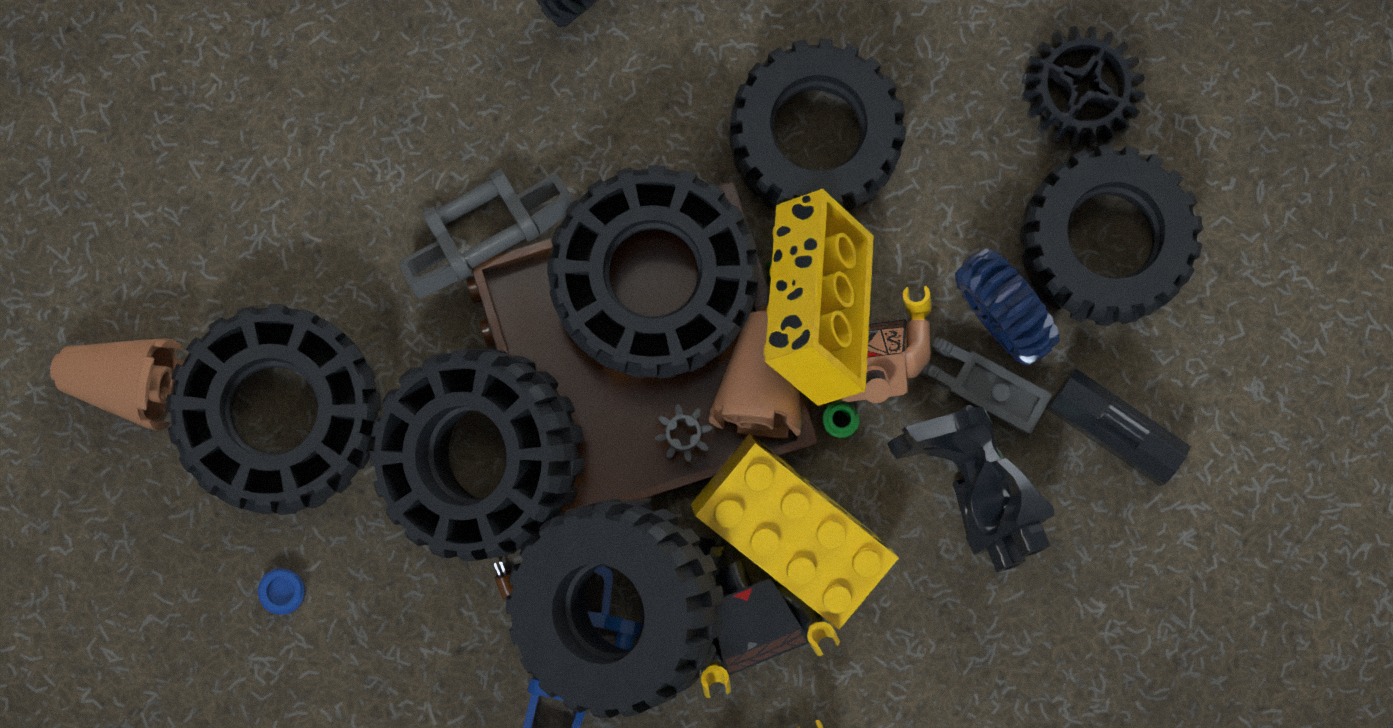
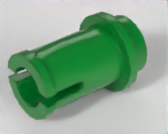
M836 401L830 404L823 415V425L826 431L831 436L837 438H846L852 435L857 430L860 422L857 409L851 403L845 401ZM833 415H844L848 420V426L844 428L837 427L833 423Z

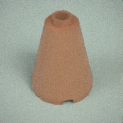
M767 305L758 306L757 312L750 313L739 334L711 405L709 422L721 429H724L725 421L738 425V434L748 435L750 433L755 437L788 438L789 429L798 436L801 433V426L803 424L800 391L764 362V345L766 343L768 322Z
M167 338L66 346L59 354L54 356L50 367V375L59 391L144 428L160 431L167 428L171 423L164 421L168 414L166 411L167 395H172L175 381L171 377L176 364L182 366L184 360L177 359L175 349L182 350L180 343Z

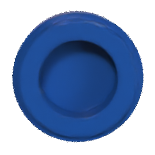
M279 568L269 571L263 576L258 586V598L261 605L273 614H290L296 611L305 599L306 589L302 578L296 572L289 569Z

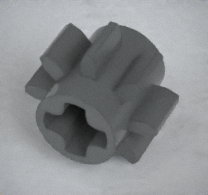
M678 404L675 408L676 416L671 420L664 416L658 418L659 422L666 427V433L657 435L655 442H668L670 448L666 454L667 459L672 458L677 451L684 453L686 462L691 463V451L696 447L701 451H708V446L700 439L701 434H707L712 431V426L699 425L697 422L701 413L699 408L691 416L683 415L682 408ZM686 422L688 429H696L697 434L690 437V445L681 446L679 439H671L670 434L677 431V423Z

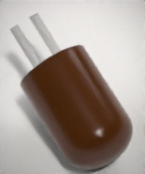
M499 561L503 573H500L497 563H494L498 573L494 579L501 597L506 600V596L512 594L513 585L509 584L511 571H505L502 561Z

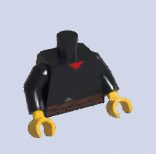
M739 560L722 567L719 573L727 595L723 597L724 603L718 605V616H722L724 619L721 636L714 638L711 643L716 648L713 659L708 666L701 668L703 693L706 698H711L709 686L715 682H720L725 685L726 694H729L731 692L729 676L808 643H810L815 654L822 656L823 653L818 646L821 639L825 637L833 638L837 646L840 644V640L833 626L825 622L820 614L779 582L773 583L771 578L752 585L743 560Z

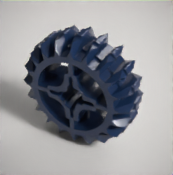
M987 248L978 254H973L964 261L963 266L955 273L957 287L962 292V297L967 301L970 309L997 343L1005 349L1007 354L1012 355L1016 361L1029 366L1050 353L1052 348L1060 341L1058 327L1053 322V317L1048 313L1046 306L1041 302L1037 293L1033 291L1027 280L1018 273L1017 269L1013 268L1007 259L1002 258L998 252Z

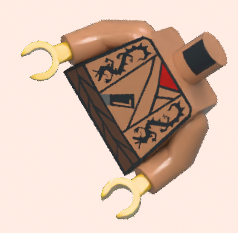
M924 286V299L918 302L910 300L908 287L903 291L905 313L911 318V321L906 322V319L869 324L866 392L841 399L842 401L868 400L872 403L884 402L888 397L904 395L908 392L909 379L915 378L930 360V323L925 320V317L930 314L932 304L930 291L927 286Z

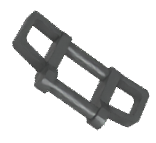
M500 168L489 174L490 180L435 210L434 207H431L422 212L437 241L402 259L398 264L414 295L417 298H422L452 283L465 279L472 275L471 269L524 239L530 242L565 218V211L574 200L557 174H552L516 195ZM500 195L516 223L460 254L445 225ZM559 195V197L555 199L553 202L539 210L531 217L529 216L528 212L530 210L534 209L535 207L539 206L540 204L544 203L550 198ZM446 258L448 259V264L416 277L420 272Z

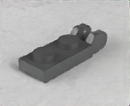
M936 337L932 344L936 352L946 358L962 363L963 366L956 378L931 363L927 364L920 373L932 381L949 388V393L975 407H985L991 416L1028 436L1031 435L1052 394L972 350L969 353L942 338Z

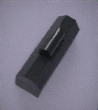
M1076 368L1071 371L1046 408L1158 486L1165 485L1172 478L1191 448L1190 445Z

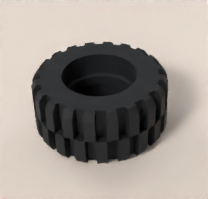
M820 38L819 45H808L806 39L794 41L791 49L783 51L779 47L768 53L767 60L763 64L757 62L748 72L746 82L740 84L735 96L730 122V147L733 149V161L737 171L742 172L745 177V185L753 194L758 192L764 198V204L776 210V205L824 189L846 211L853 213L855 207L861 204L866 205L874 199L877 192L882 187H885L891 178L901 156L902 146L905 141L906 126H903L904 105L903 101L898 100L896 97L897 86L891 76L884 77L881 74V64L872 56L868 60L858 55L859 48L848 43L845 49L834 47V40ZM812 90L829 92L842 98L855 111L860 126L859 143L852 156L837 168L826 171L807 170L791 163L780 152L774 137V121L781 106L790 97L798 93Z
M1112 145L1098 146L1093 152L1089 153L1086 150H1082L1073 154L1065 163H1059L1035 190L1023 215L1025 221L1020 229V242L1024 243L1025 249L1021 256L1024 267L1030 268L1034 278L1031 282L1037 292L1042 289L1050 297L1047 303L1057 311L1062 307L1071 312L1069 318L1080 322L1086 319L1093 320L1095 325L1110 326L1116 322H1121L1124 325L1135 322L1146 315L1149 316L1171 301L1179 293L1181 287L1190 280L1195 271L1192 267L1193 263L1200 257L1202 243L1197 241L1198 234L1203 230L1202 217L1194 216L1193 207L1197 204V200L1193 192L1185 193L1179 185L1184 178L1176 169L1169 174L1160 167L1164 160L1158 156L1151 154L1148 158H1144L1138 155L1139 148L1125 146L1121 151L1114 150ZM1098 195H1113L1129 201L1142 212L1151 230L1152 248L1149 257L1139 270L1121 278H1106L1091 272L1079 262L1069 243L1068 227L1073 213L1086 200Z

